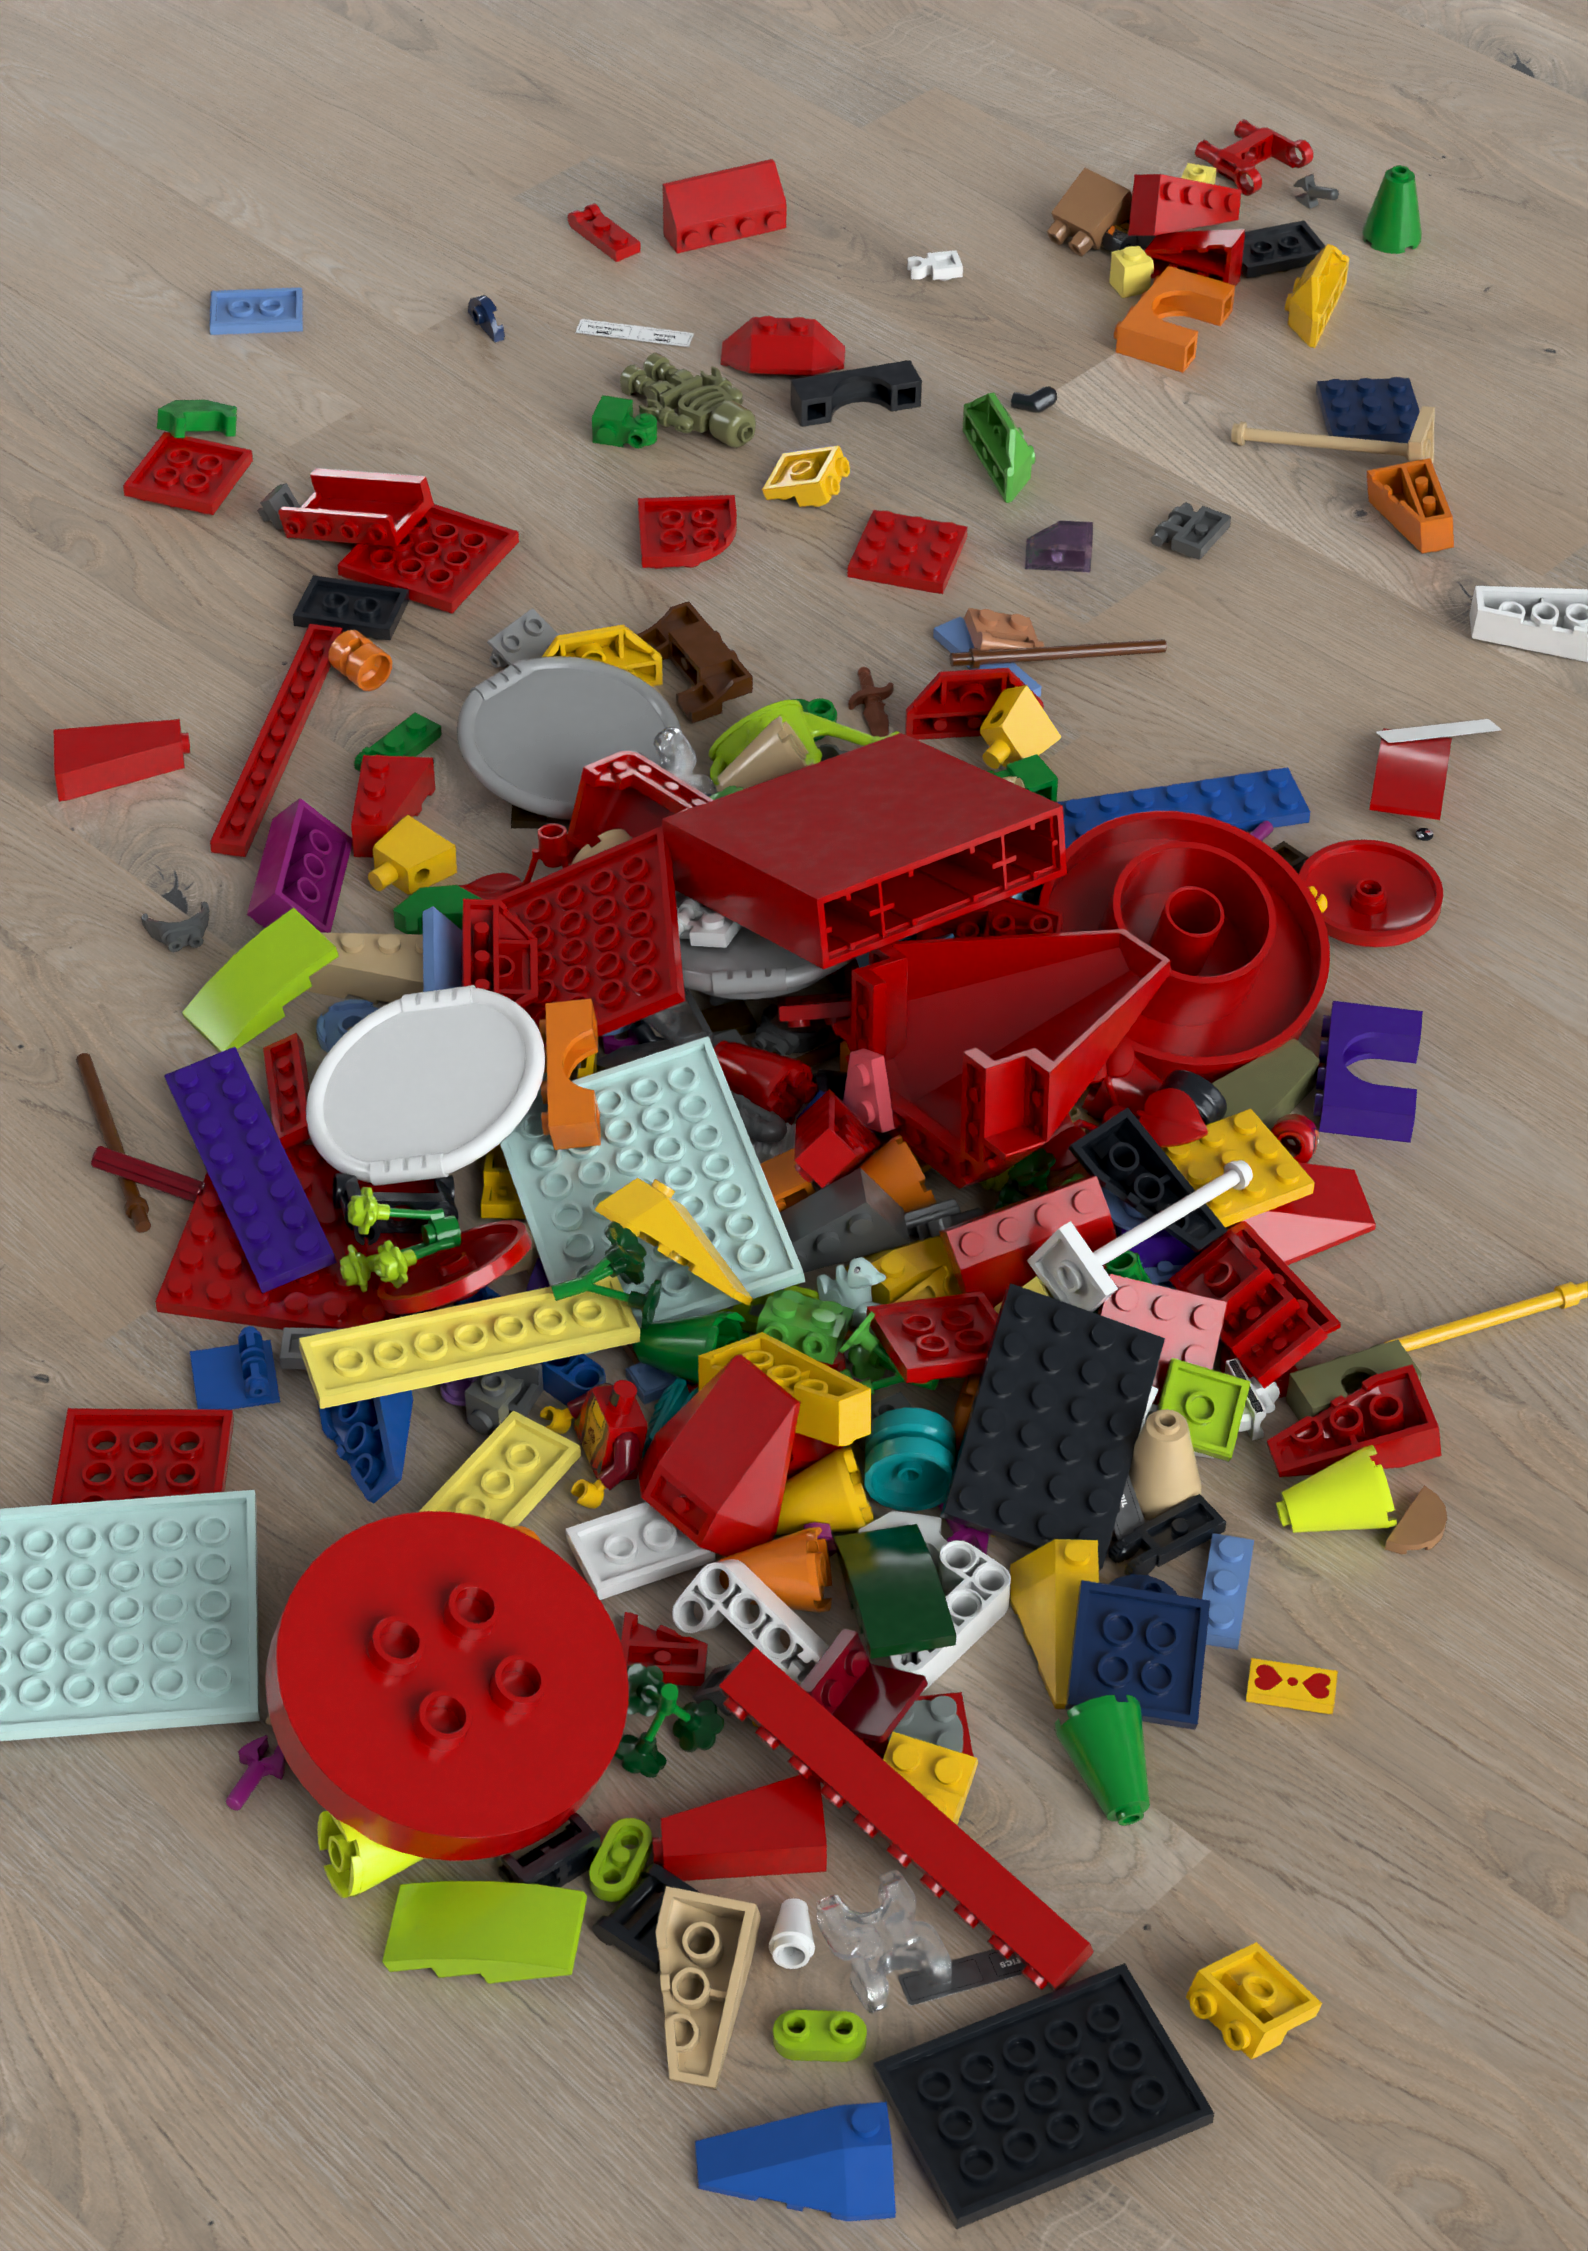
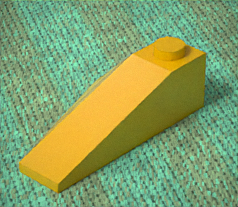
M636 1178L598 1203L595 1211L610 1221L618 1222L623 1228L630 1229L636 1237L654 1247L658 1246L657 1251L685 1267L688 1266L690 1272L731 1298L748 1306L751 1304L753 1298L685 1206L672 1198L675 1190L657 1179H654L653 1183L649 1184Z
M1054 1539L1010 1564V1604L1014 1614H1018L1024 1629L1023 1635L1027 1644L1031 1645L1038 1662L1039 1673L1055 1709H1065L1080 1583L1082 1580L1099 1583L1098 1540Z

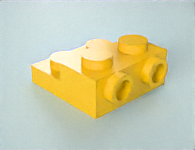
M840 446L782 453L762 491L766 500H787L795 496L799 507L811 505L813 507H820L828 503L833 495L839 494V482L842 477L849 476L850 465L847 458L843 456Z
M892 1732L883 1760L958 1825L978 1765V1759Z
M1257 1942L1198 1970L1185 1996L1189 2000L1190 2008L1196 2017L1210 2020L1222 2032L1223 2039L1230 2049L1234 2051L1241 2050L1251 2060L1281 2045L1287 2031L1316 2017L1322 2005L1318 1998Z

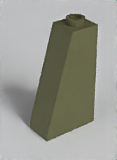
M1293 1038L1274 1051L1251 1061L1213 1082L1212 1084L1221 1092L1227 1103V1111L1223 1119L1252 1109L1270 1130L1279 1118L1290 1114L1316 1086L1319 1058L1310 1049L1305 1048Z

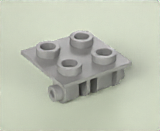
M532 608L488 640L487 643L493 648L490 662L494 667L498 668L506 667L508 664L512 665L520 659L541 658L559 634Z

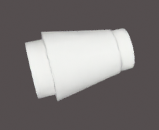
M796 1898L787 1899L781 1904V1910L769 1943V1951L773 1955L774 1961L779 1966L788 1969H797L805 1966L815 1951L808 1905L803 1900Z

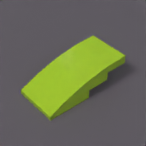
M293 907L263 929L233 955L183 1010V1017L219 1052L232 1047L239 1049L285 1017L282 1007L312 987L309 976L339 957L336 946Z
M436 1881L400 1884L382 1962L389 1972L432 1968L439 1978L481 1974L488 1984L572 1975L587 1895L584 1891L498 1881Z

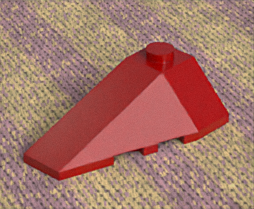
M1413 1364L1369 1377L1362 1382V1388L1345 1398L1342 1395L1330 1401L1331 1407L1314 1417H1304L1267 1440V1446L1279 1477L1314 1475L1363 1447L1373 1445L1377 1451L1376 1455L1370 1456L1371 1461H1374L1375 1465L1382 1464L1383 1469L1401 1468L1442 1456L1439 1425Z

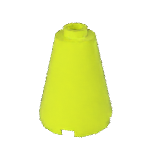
M1373 1445L1363 1447L1282 1491V1501L1275 1503L1282 1527L1290 1525L1293 1533L1382 1529L1396 1526L1397 1519L1387 1516L1388 1512L1395 1511L1382 1464L1375 1465V1462L1370 1459V1456L1377 1454Z
M323 1811L319 1815L317 1825L319 1850L328 1849L331 1864L324 1866L325 1873L332 1888L341 1898L356 1897L424 1859L377 1844L354 1828L337 1820L328 1811Z

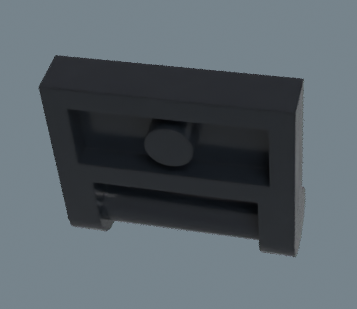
M652 1863L642 1872V1880L608 1916H601L592 1926V1930L595 1936L604 1944L616 1946L657 1974L660 1971L656 1928L666 1886L701 1892L660 1865ZM655 1892H663L630 1930L624 1927Z

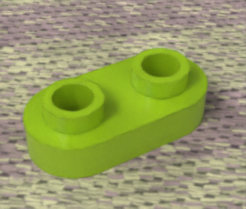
M624 1818L615 1822L608 1830L589 1869L590 1888L599 1899L608 1902L620 1901L634 1889L653 1848L652 1831L644 1821L636 1818ZM635 1845L636 1848L627 1849L624 1846ZM610 1880L618 1881V1883L609 1884L606 1882Z
M789 2010L782 2013L773 2025L774 2048L782 2057L789 2060L849 2062L858 2058L866 2047V2025L858 2015L848 2011ZM802 2028L803 2031L800 2033H793L789 2029ZM838 2029H846L851 2032L848 2034H839L836 2031Z

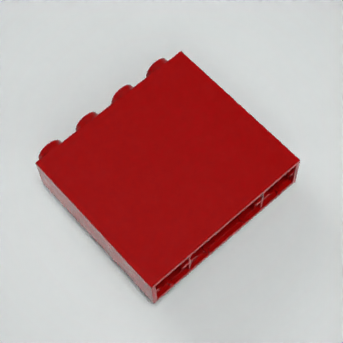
M903 733L890 736L662 819L663 835L672 855L675 890L823 970L1067 875L1063 805Z

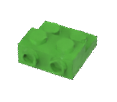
M778 1290L775 1291L773 1297H768L759 1315L756 1334L763 1332L817 1361L833 1365L852 1323L854 1309L844 1307L834 1301H822L806 1297L796 1291Z

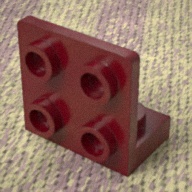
M843 1629L799 1686L857 1737L882 1743L887 1740L926 1688L928 1682L924 1675L871 1664L858 1632Z

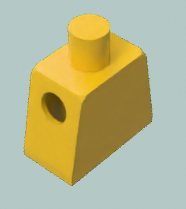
M1027 685L1004 689L980 727V734L989 746L983 753L982 758L985 764L993 769H998L1001 765L1007 768L1009 763L1036 754L1039 756L1061 738V735Z
M407 815L374 845V870L368 873V880L377 891H382L392 884L405 894L412 895L419 888L432 886L457 873L456 846L413 817Z

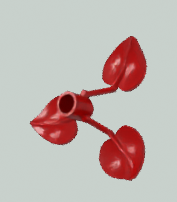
M546 824L538 829V848L532 849V859L525 879L522 882L519 877L513 874L494 873L478 878L469 884L459 886L482 899L491 900L531 883L538 859L543 861V864L547 867L556 868L562 866V868H565L572 864L580 848L567 840L568 834L564 826L560 824Z
M1126 1035L1090 1083L1095 1084L1104 1080L1112 1107L1103 1115L1102 1124L1126 1109L1120 1106L1111 1078L1125 1077L1133 1069L1135 1053ZM1166 1088L1154 1092L1145 1102V1111L1138 1110L1135 1113V1117L1160 1148L1188 1144L1208 1135V1129L1194 1101L1188 1094L1179 1089ZM1067 1114L1048 1142L1040 1147L1044 1148L1047 1153H1052L1056 1159V1163L1050 1168V1171L1063 1170L1077 1164L1079 1161L1068 1149L1069 1146L1086 1135L1085 1131L1081 1128L1092 1131L1099 1126L1082 1119L1072 1122L1070 1115Z

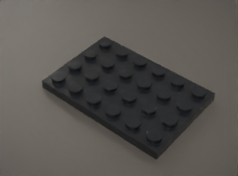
M1010 1283L1005 1290L940 1517L1033 1550H1037L1054 1539L1098 1540L1099 1571L1103 1569L1133 1459L1134 1446L1140 1433L1165 1338Z
M1125 1963L873 2063V2075L956 2230L1210 2125L1214 2119L1212 2108Z

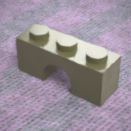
M1395 1340L1385 1344L1374 1345L1369 1349L1351 1355L1339 1356L1332 1361L1313 1367H1304L1289 1375L1286 1402L1297 1419L1301 1420L1306 1416L1314 1417L1331 1407L1330 1401L1342 1395L1345 1398L1348 1394L1362 1388V1382L1373 1375L1413 1364L1419 1380H1421L1422 1373L1400 1341Z

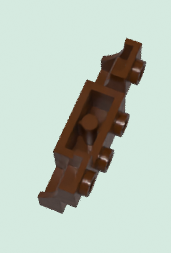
M689 601L670 607L657 623L637 634V636L661 654L662 660L669 658L692 685L691 688L676 694V705L691 723L722 714V702L753 692V676L739 661L736 652L733 649L730 650L722 641L719 632L714 631Z

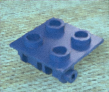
M244 1327L238 1336V1344L190 1351L197 1409L232 1410L280 1402L271 1339L263 1340L262 1334L255 1327Z

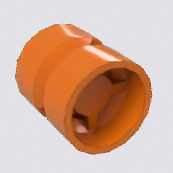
M357 630L343 632L330 647L328 660L331 666L364 691L378 689L385 683L391 673L392 659L390 655Z

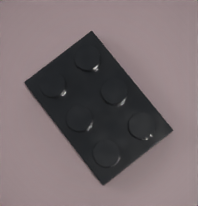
M1305 220L1247 231L1244 238L1241 271L1246 278H1256L1265 274L1286 272L1289 269L1304 267L1318 255L1325 245Z
M313 575L293 614L294 626L308 628L309 624L342 628L343 632L357 630L365 637L391 640L409 603V589Z

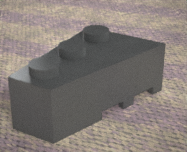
M861 1168L780 1212L804 1273L849 1261L856 1257H863L910 1244L903 1208Z

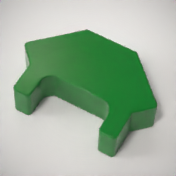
M198 399L174 400L158 408L157 429L168 431L175 438H185V432L219 431L226 437L236 436L237 407Z
M458 885L422 887L393 909L394 927L405 934H423V911L434 906L462 930L463 899L482 898Z

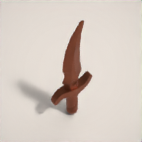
M863 666L859 668L857 673L862 690L851 696L848 708L853 710L856 706L865 704L863 715L868 722L872 736H888L889 719L884 711L886 704L882 700L887 699L893 693L894 685L890 682L885 687H875L870 669Z

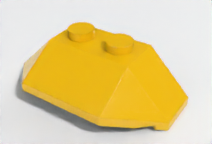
M1327 244L1306 266L1301 278H1296L1293 294H1288L1285 303V311L1289 312L1288 325L1309 347L1313 348L1316 347L1347 281L1349 257L1343 255L1338 248Z
M624 624L558 635L542 656H566L596 660L628 671L651 687L663 685L661 654Z

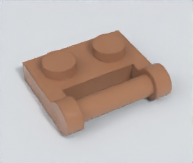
M968 608L964 620L974 648H978L979 651L1044 647V643L1038 641L1029 617L1021 614L998 613L990 609Z

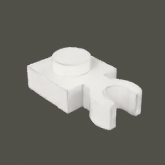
M957 250L927 253V258L917 256L908 258L907 269L911 270V279H922L928 275H931L933 280H950L963 277V266Z

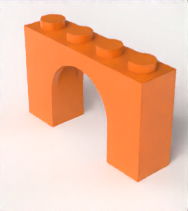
M1168 266L1160 276H1156L1149 290L1142 293L1139 302L1135 306L1130 307L1123 321L1117 323L1114 330V339L1117 340L1116 353L1183 373L1196 357L1198 331L1166 322L1162 318L1184 316L1221 326L1233 311L1235 285Z

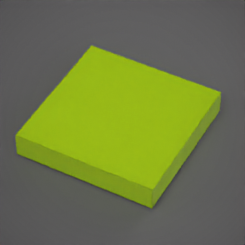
M1171 1358L1157 1411L1168 1409L1180 1413L1188 1423L1194 1451L1229 1462L1233 1455L1251 1381Z

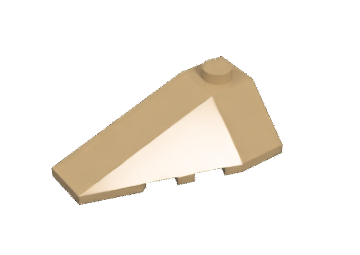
M666 1886L656 1928V1941L659 1953L660 1983L663 1995L664 2026L670 2081L717 2089L752 1962L761 1921L760 1912L754 1903Z

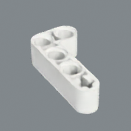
M956 1540L948 1542L941 1548L939 1555L938 1577L943 1592L947 1595L945 1598L957 1635L956 1645L890 1656L889 1668L916 1673L926 1677L928 1685L923 1692L1002 1618L1009 1607L1011 1583L1009 1571L1003 1565L965 1541Z
M728 1559L707 1564L688 1585L673 1606V1621L678 1629L686 1633H695L715 1628L726 1617L755 1647L798 1685L802 1683L815 1666L813 1662L817 1663L829 1648L798 1615L739 1560ZM722 1570L729 1577V1587L727 1590L720 1584L719 1577ZM752 1599L756 1601L760 1609L757 1620L753 1618L749 1609ZM696 1602L703 1609V1619L701 1622L694 1615V1605ZM782 1629L790 1637L788 1650L780 1642V1632Z

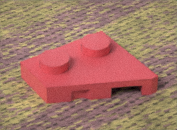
M863 1048L850 1053L843 1103L863 1124L880 1133L895 1129L884 1055Z

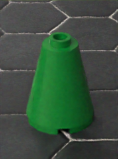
M1397 165L1388 169L1384 174L1363 226L1362 238L1364 242H1366V239L1372 243L1371 248L1377 251L1400 254L1405 253V248L1413 246V249L1418 247L1421 242L1422 231L1415 174L1408 167Z
M725 1311L652 1322L647 1330L640 1327V1342L632 1343V1347L641 1363L699 1385L698 1356L750 1337V1334L742 1332L740 1322L746 1323L743 1316L737 1312Z
M1105 1695L1085 1701L1067 1711L1069 1719L1061 1724L1059 1718L1055 1722V1733L1109 1821H1118V1824L1122 1826L1131 1825L1143 1819V1813L1150 1807L1142 1713L1138 1700L1131 1695H1126L1128 1702H1117L1115 1695Z

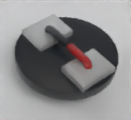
M1419 828L1415 834L1418 839L1423 841L1433 838V832L1428 828Z

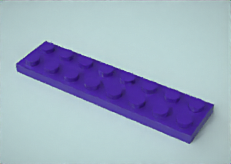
M236 1047L164 1075L261 1292L265 1293L337 1263L331 1246Z

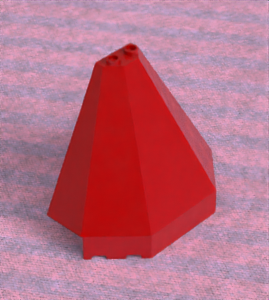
M1125 929L895 941L870 951L869 965L852 970L851 1018L833 1023L832 1027L836 1036L839 1035L845 1039L850 1052L864 1048L884 1055L895 1128L887 1131V1133L892 1137L901 1135L903 1142H906L915 1155L961 1189L999 1176L1048 1142L1166 978L1170 977V959ZM850 1054L845 1057L846 1060H847L848 1065H849Z

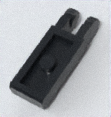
M1198 1494L1134 1529L1133 1533L1122 1538V1540H1118V1542L1111 1546L1108 1554L1113 1562L1120 1563L1132 1558L1141 1548L1144 1553L1127 1564L1124 1574L1126 1576L1131 1574L1148 1575L1155 1566L1160 1567L1212 1539V1533L1221 1534L1225 1532L1227 1522L1202 1495Z

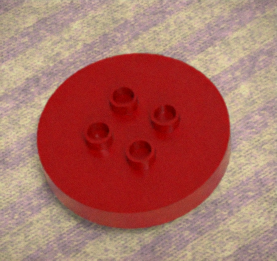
M1178 811L1140 812L1112 819L1087 831L1066 849L1067 875L1044 883L1036 904L1037 906L1063 914L1061 932L1125 929L1170 959V977L1166 978L1126 1033L1133 1046L1135 1057L1162 1081L1175 1070H1186L1213 1083L1251 1061L1274 1051L1293 1038L1297 1041L1299 1040L1325 990L1330 966V944L1327 927L1314 895L1300 875L1280 854L1263 841L1231 824L1211 817Z
M424 1511L386 1517L363 1525L330 1545L311 1563L293 1589L272 1637L266 1665V1699L274 1734L288 1765L312 1797L337 1820L349 1825L377 1844L398 1852L445 1861H471L512 1853L538 1842L567 1822L568 1818L586 1802L609 1766L623 1734L629 1703V1681L621 1641L602 1602L579 1573L557 1553L515 1528L494 1520L455 1512Z

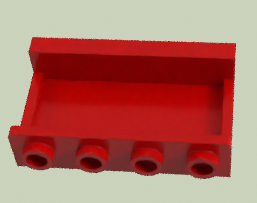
M316 468L310 474L315 492L300 508L282 506L278 513L286 538L397 547L430 510L434 502L426 476Z

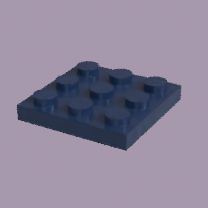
M1392 377L1390 379L1361 378L1359 380L1331 379L1328 381H1317L1316 394L1328 436L1408 444L1420 413L1410 378Z
M1082 1580L1079 1586L1065 1709L1069 1710L1085 1701L1105 1695H1115L1117 1702H1128L1126 1695H1131L1139 1702L1143 1722L1195 1730L1199 1718L1210 1600Z

